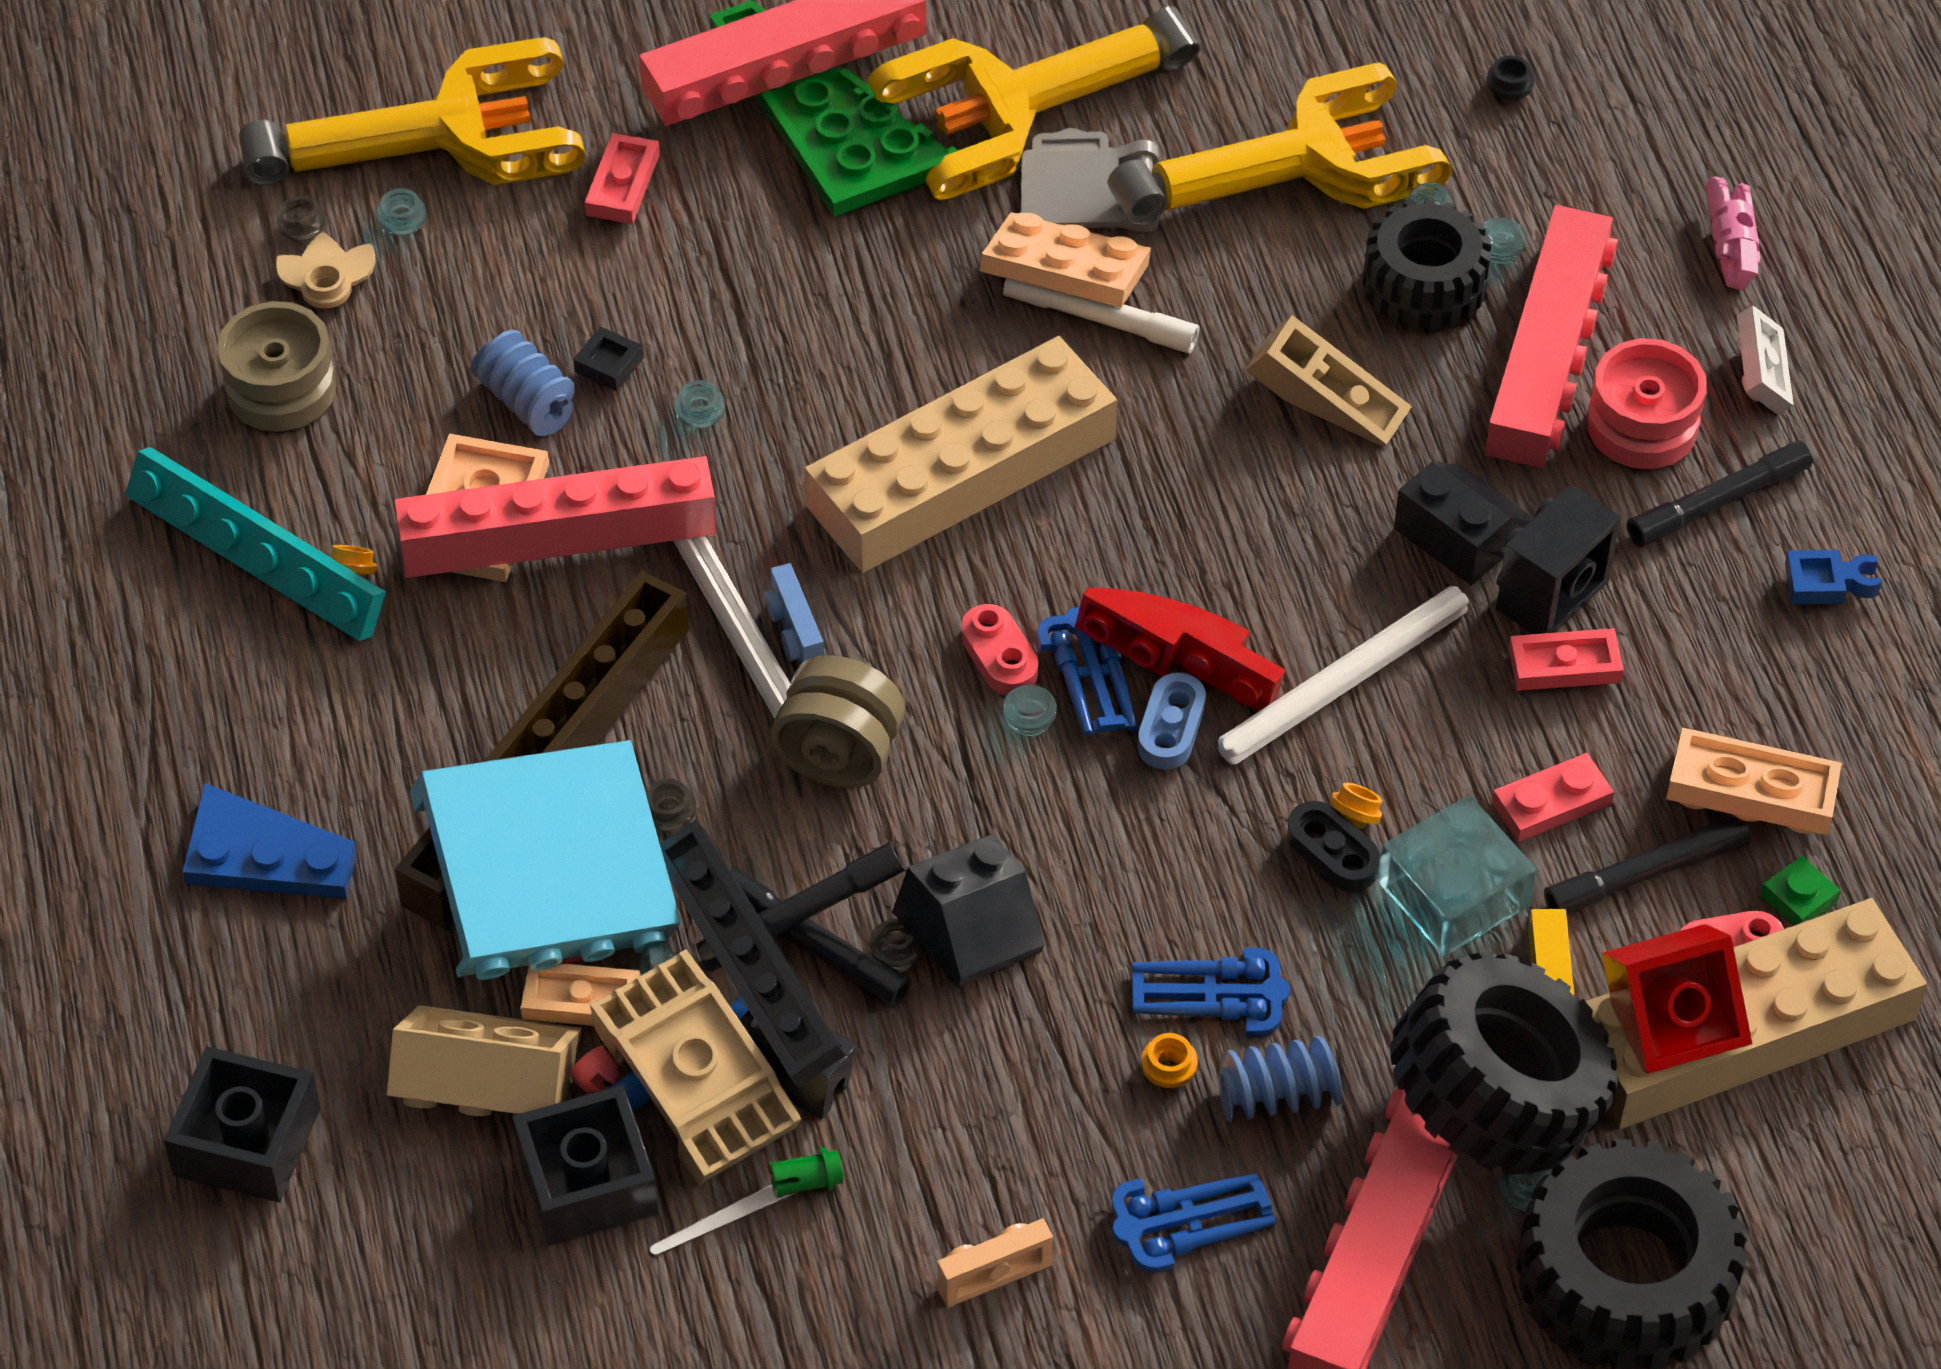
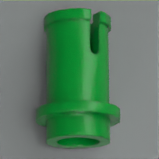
M825 1147L818 1148V1154L769 1162V1174L774 1176L770 1181L775 1198L823 1187L826 1192H832L834 1185L844 1183L841 1159L837 1150L827 1152Z

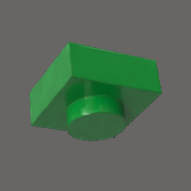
M1802 855L1763 883L1760 896L1794 926L1819 917L1838 903L1841 890Z

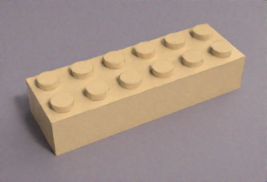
M1057 336L804 467L806 507L857 568L864 573L1115 440L1118 400L1060 336Z
M1873 898L1734 947L1752 1045L1646 1074L1643 1072L1612 1008L1609 993L1587 1000V1004L1593 1009V1019L1596 1023L1604 1025L1609 1035L1607 1046L1614 1048L1617 1059V1091L1612 1098V1105L1608 1111L1619 1130L1916 1020L1927 982Z

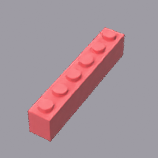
M795 0L640 54L642 90L665 126L685 119H691L702 113L736 103L750 96L781 87L784 84L824 72L835 66L926 35V0Z
M1560 205L1554 206L1490 419L1485 449L1486 456L1544 469L1550 449L1560 450L1566 421L1559 420L1561 412H1571L1577 384L1569 381L1571 375L1581 376L1587 347L1580 346L1582 338L1589 340L1592 338L1598 311L1591 309L1592 302L1602 303L1608 279L1607 274L1601 273L1602 267L1612 268L1617 250L1618 239L1610 237L1613 217Z
M707 456L394 499L406 578L716 535L715 496Z
M1397 1086L1392 1092L1385 1112V1119L1390 1120L1389 1126L1385 1134L1376 1131L1368 1147L1365 1164L1370 1165V1169L1364 1180L1355 1177L1348 1192L1344 1209L1351 1212L1345 1225L1335 1223L1328 1237L1324 1256L1330 1257L1325 1271L1321 1272L1315 1269L1308 1282L1303 1302L1309 1304L1303 1320L1293 1317L1286 1332L1282 1350L1290 1353L1288 1369H1367L1458 1157L1457 1154L1448 1149L1449 1143L1439 1135L1434 1138L1423 1128L1425 1121L1419 1114L1413 1115L1405 1104V1091L1398 1090Z

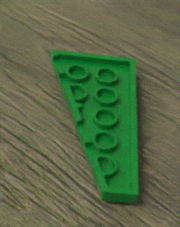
M753 0L710 14V29H715L766 10ZM833 67L824 72L816 73L754 95L834 217L926 183L925 178L927 174L943 160L945 155L958 151L953 146L947 149L934 140V132L922 123L915 126L900 115L896 104L878 101L869 85L846 68L840 71Z

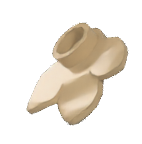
M322 232L307 246L302 257L296 255L277 256V274L285 285L302 291L304 300L311 306L324 309L333 308L348 299L351 294V287L365 281L372 274L376 263L375 251L372 244H364L345 252L332 238Z

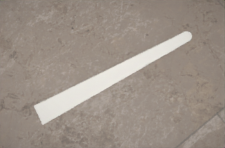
M769 1185L651 1246L650 1251L655 1255L793 1194L775 1198L772 1186Z

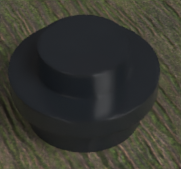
M1507 55L1497 59L1494 65L1490 67L1486 83L1494 95L1503 99L1516 100L1524 98L1531 93L1534 88L1535 76L1530 64L1525 59L1515 55Z

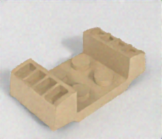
M687 949L590 1004L594 1028L615 1061L622 1057L625 1058L677 1136L678 1156L699 1185L792 1131L801 1121V1117L780 1086L775 1072L714 982L706 977Z

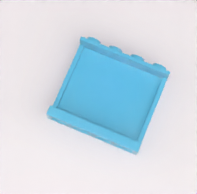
M631 740L422 771L410 791L414 811H426L460 941L463 959L456 968L457 977L476 974L480 980L493 979L506 974L510 968L529 965L533 971H540L559 965L563 959L582 956L585 962H593L613 955L615 950L634 947L636 953L651 952L665 946L667 940L681 923Z

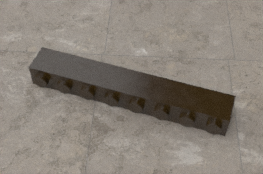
M641 571L484 762L596 745L689 631L686 592ZM429 827L397 865L395 875L401 906L446 930L454 918Z

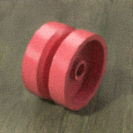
M1638 338L1617 344L1602 356L1595 369L1593 395L1590 398L1587 414V431L1595 447L1610 460L1630 468L1657 469L1675 464L1689 454L1697 439L1700 427V414L1703 410L1707 393L1706 374L1695 357L1682 347L1667 341Z

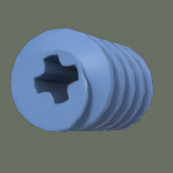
M508 330L501 333L491 342L485 344L474 356L470 372L475 377H478L487 389H491V392L500 401H503L511 412L516 413V416L524 424H527L534 434L539 436L553 434L563 428L570 419L574 409L571 399L575 392V384L568 377H562V372L555 365H550V361L543 353H537V348L531 342L525 341V337L518 330Z
M1321 1036L1311 1039L1308 1051L1304 1044L1297 1039L1289 1042L1286 1055L1277 1043H1271L1267 1046L1264 1059L1259 1050L1254 1046L1245 1049L1242 1063L1233 1050H1227L1222 1055L1218 1077L1219 1092L1223 1113L1228 1123H1232L1234 1106L1237 1105L1241 1106L1247 1119L1252 1120L1254 1119L1257 1102H1263L1270 1117L1276 1116L1278 1101L1281 1098H1285L1292 1113L1298 1112L1301 1095H1307L1314 1110L1320 1109L1322 1095L1326 1091H1329L1336 1106H1339L1342 1102V1088L1337 1062L1327 1042Z

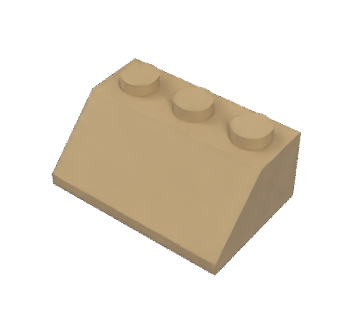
M419 1005L393 1029L387 1096L403 1098V1104L415 1108H433L437 1106V1103L459 1105V1112L472 1116L491 1115L492 1110L518 1115L564 1102L567 1099L572 1079L569 1076V1072L576 1062L582 1037V1028Z

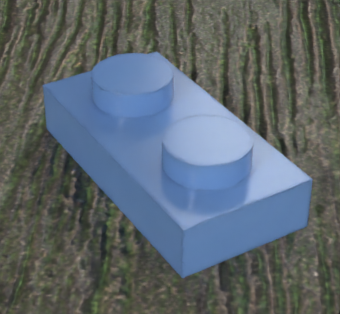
M791 563L771 568L772 590L765 591L766 606L773 622L780 620L784 630L781 631V640L789 662L797 660L800 666L807 659L824 655V642Z

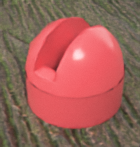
M598 1046L585 1054L572 1067L569 1076L580 1089L587 1094H592L607 1089L603 1083L605 1080L613 1085L618 1082L619 1068L604 1046Z

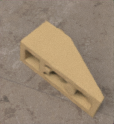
M1293 315L1269 334L1245 370L1283 400L1381 447L1388 444L1412 407Z

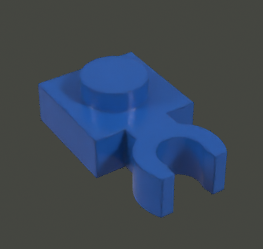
M1788 550L1785 569L1791 604H1843L1846 592H1851L1861 598H1874L1878 596L1882 584L1881 578H1866L1862 576L1875 574L1878 563L1877 557L1863 554L1854 557L1850 562H1842L1840 550Z

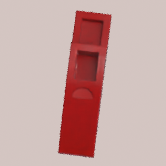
M1088 587L1082 595L1074 627L1086 633L1091 639L1102 642L1132 659L1137 665L1148 668L1162 677L1167 675L1172 667L1176 665L1195 678L1203 680L1233 697L1240 704L1249 706L1258 712L1276 701L1286 670L1246 648L1249 630L1199 607L1144 592Z

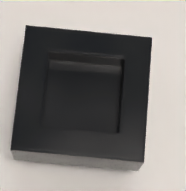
M600 326L574 357V372L617 392L644 359L643 345Z

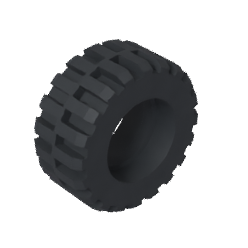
M1483 952L1456 957L1448 961L1444 967L1439 968L1397 1021L1393 1029V1040L1390 1043L1391 1065H1395L1393 1068L1394 1079L1398 1090L1405 1091V1104L1413 1115L1419 1114L1425 1121L1423 1128L1434 1138L1439 1135L1450 1144L1448 1149L1458 1156L1468 1155L1476 1159V1165L1487 1169H1495L1500 1166L1503 1169V1173L1521 1174L1526 1173L1527 1170L1529 1173L1548 1170L1556 1162L1570 1155L1612 1105V1098L1616 1094L1618 1084L1614 1048L1607 1046L1609 1035L1604 1025L1596 1023L1593 1019V1009L1584 999L1579 1001L1570 993L1571 987L1563 980L1558 978L1555 981L1544 974L1546 969L1532 962L1526 965L1519 963L1516 956L1500 954L1494 958L1491 952Z
M1628 1139L1612 1140L1611 1148L1602 1149L1600 1143L1580 1148L1577 1160L1572 1155H1567L1553 1165L1551 1175L1548 1174L1541 1177L1534 1188L1532 1200L1527 1204L1516 1262V1270L1520 1273L1518 1286L1522 1299L1528 1304L1533 1303L1530 1315L1540 1328L1545 1330L1551 1327L1554 1330L1552 1340L1566 1351H1569L1572 1346L1583 1351L1582 1360L1598 1365L1599 1360L1603 1359L1615 1362L1614 1369H1633L1634 1364L1645 1363L1646 1369L1667 1368L1668 1360L1671 1356H1674L1677 1362H1683L1697 1354L1699 1344L1709 1345L1719 1335L1722 1324L1729 1319L1735 1303L1747 1257L1744 1251L1747 1241L1745 1224L1740 1219H1737L1739 1207L1729 1192L1719 1193L1721 1180L1709 1169L1706 1168L1700 1172L1694 1167V1158L1678 1151L1676 1156L1663 1152L1664 1145L1647 1141L1645 1147L1632 1146L1631 1140ZM1609 1226L1639 1228L1656 1235L1668 1244L1678 1256L1683 1270L1670 1279L1653 1284H1632L1619 1281L1597 1269L1584 1255L1578 1241L1595 1230Z

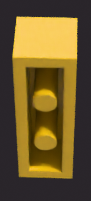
M1531 909L1528 924L1531 962L1546 969L1544 974L1555 981L1558 978L1563 980L1571 987L1569 992L1574 995L1566 909Z

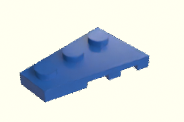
M205 783L183 869L185 884L347 899L357 852L355 842Z

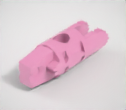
M1711 177L1707 179L1705 190L1716 258L1720 262L1727 287L1743 291L1748 287V283L1757 276L1758 265L1760 264V246L1749 185L1738 184L1732 190V195L1729 196L1726 180L1720 177Z

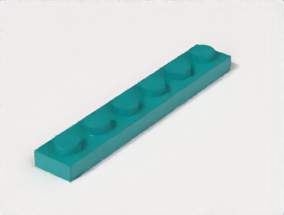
M150 447L137 451L125 493L126 497L356 640L361 641L372 637L386 591Z

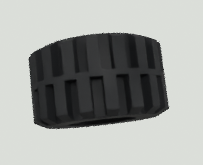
M1414 200L1404 202L1401 209L1393 206L1386 210L1385 217L1379 216L1374 221L1373 230H1369L1367 237L1363 286L1365 287L1364 295L1367 301L1374 302L1373 310L1379 316L1387 314L1389 316L1388 322L1396 326L1401 323L1408 325L1407 330L1417 332L1418 328H1428L1429 332H1439L1441 326H1447L1449 329L1459 326L1460 319L1466 321L1471 319L1475 315V309L1481 308L1484 302L1492 254L1490 237L1485 236L1486 229L1481 222H1473L1474 215L1468 211L1459 212L1456 210V205L1447 202L1444 206L1435 204V200H1425L1424 204H1416Z

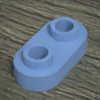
M1171 673L1160 678L1154 685L1138 736L1139 755L1151 767L1162 770L1174 769L1184 764L1191 754L1204 714L1206 698L1203 684L1194 676L1186 673ZM1180 704L1185 706V708L1180 709L1172 705ZM1164 745L1169 746L1171 748H1160L1159 746Z

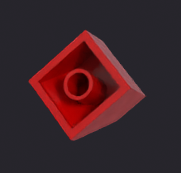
M1703 924L1601 953L1612 1008L1643 1072L1646 1074L1753 1044L1731 935Z

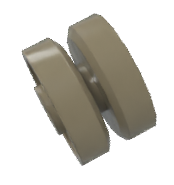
M270 301L249 306L231 317L220 331L216 349L223 374L225 394L230 410L242 423L263 431L284 432L304 427L321 417L333 402L337 384L331 360L330 341L324 322L312 310L292 302Z
M818 655L803 661L794 673L786 692L787 699L779 708L770 729L771 744L779 757L791 768L816 782L838 788H859L873 783L883 770L890 753V743L896 737L905 716V700L898 687L882 672L858 660L839 655Z

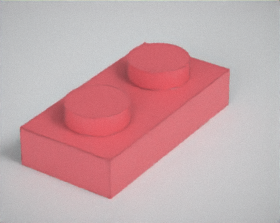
M617 133L611 134L585 200L586 216L628 224L634 223L660 155L659 141Z
M1614 628L1510 636L1508 650L1517 691L1622 682L1624 669Z
M1584 753L1495 789L1493 791L1492 804L1516 840L1520 842L1611 805L1614 791L1589 754Z

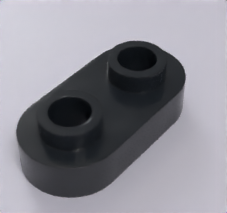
M1321 801L1304 802L1292 810L1287 829V838L1290 846L1337 888L1350 892L1365 890L1376 882L1381 862V854L1378 847L1339 811ZM1317 833L1320 834L1322 837L1311 838L1307 834ZM1353 866L1359 870H1348L1345 867Z

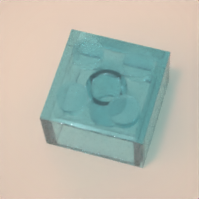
M1469 794L1383 843L1377 881L1444 957L1531 905L1537 869Z

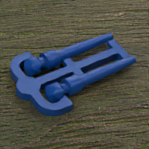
M1079 607L1068 610L1066 615L1044 619L1039 624L1036 634L1039 650H1052L1055 653L1054 659L1058 671L1063 673L1084 735L1091 736L1093 733L1129 729L1131 732L1136 731L1138 725L1127 683L1120 665L1122 663L1121 654L1102 642L1094 640L1096 647L1099 649L1098 654L1102 663L1099 665L1091 638L1074 627ZM1068 632L1076 635L1085 666L1078 667L1075 652L1070 648L1071 639ZM1109 675L1123 715L1115 716L1103 676ZM1089 677L1101 713V717H1098L1097 721H1092V724L1079 678Z
M1244 948L1243 961H1238V957H1221L1220 961L1132 962L1133 1013L1222 1017V1020H1239V1016H1246V1037H1263L1274 1033L1279 1028L1282 1018V1006L1289 1000L1290 986L1287 981L1281 978L1280 962L1274 953L1264 948ZM1265 966L1269 972V978L1262 984H1216V976H1220L1221 979H1238V975H1244L1246 979L1261 980L1265 973ZM1144 973L1204 975V984L1144 983ZM1144 999H1205V1001L1144 1003ZM1216 999H1222V1002H1216ZM1239 999H1247V1001L1239 1002ZM1266 1005L1270 1006V1017L1263 1021L1267 1011Z
M1256 1173L1200 1184L1176 1191L1165 1189L1153 1192L1150 1198L1144 1195L1145 1186L1142 1179L1139 1178L1119 1185L1113 1193L1111 1203L1116 1219L1112 1230L1114 1240L1118 1244L1127 1247L1133 1263L1139 1269L1148 1273H1160L1174 1269L1175 1261L1173 1256L1192 1253L1193 1248L1221 1242L1276 1225V1219L1271 1209L1272 1204L1263 1182H1260ZM1248 1186L1251 1191L1249 1193L1221 1200H1216L1196 1206H1193L1192 1203L1208 1199L1211 1197H1215L1221 1194H1225L1231 1191H1235L1241 1188H1245ZM1128 1197H1132L1129 1199L1128 1208H1126L1124 1203L1125 1199H1127ZM1176 1206H1180V1207H1181L1180 1210H1176V1211H1175V1207H1176ZM1257 1207L1261 1215L1260 1218L1220 1225L1202 1230L1200 1223L1201 1220ZM1150 1212H1156V1216L1149 1217ZM1185 1224L1188 1225L1191 1233L1185 1230L1169 1234L1167 1240H1164L1162 1237L1146 1240L1143 1251L1140 1243L1142 1235Z

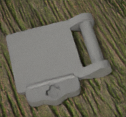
M1067 128L1056 133L1037 134L1032 141V150H1025L1022 153L1021 213H1032L1041 217L1043 221L1063 226L1079 225L1085 228L1120 227L1136 232L1155 230L1158 227L1159 218L1152 223L1141 226L1133 225L1127 220L1123 211L1119 210V204L1110 191L1107 180L1111 172L1119 164L1129 160L1143 161L1152 173L1153 165L1158 162V147L1149 140H1137L1120 147H1109V139L1105 133L1098 131L1084 132L1075 128Z

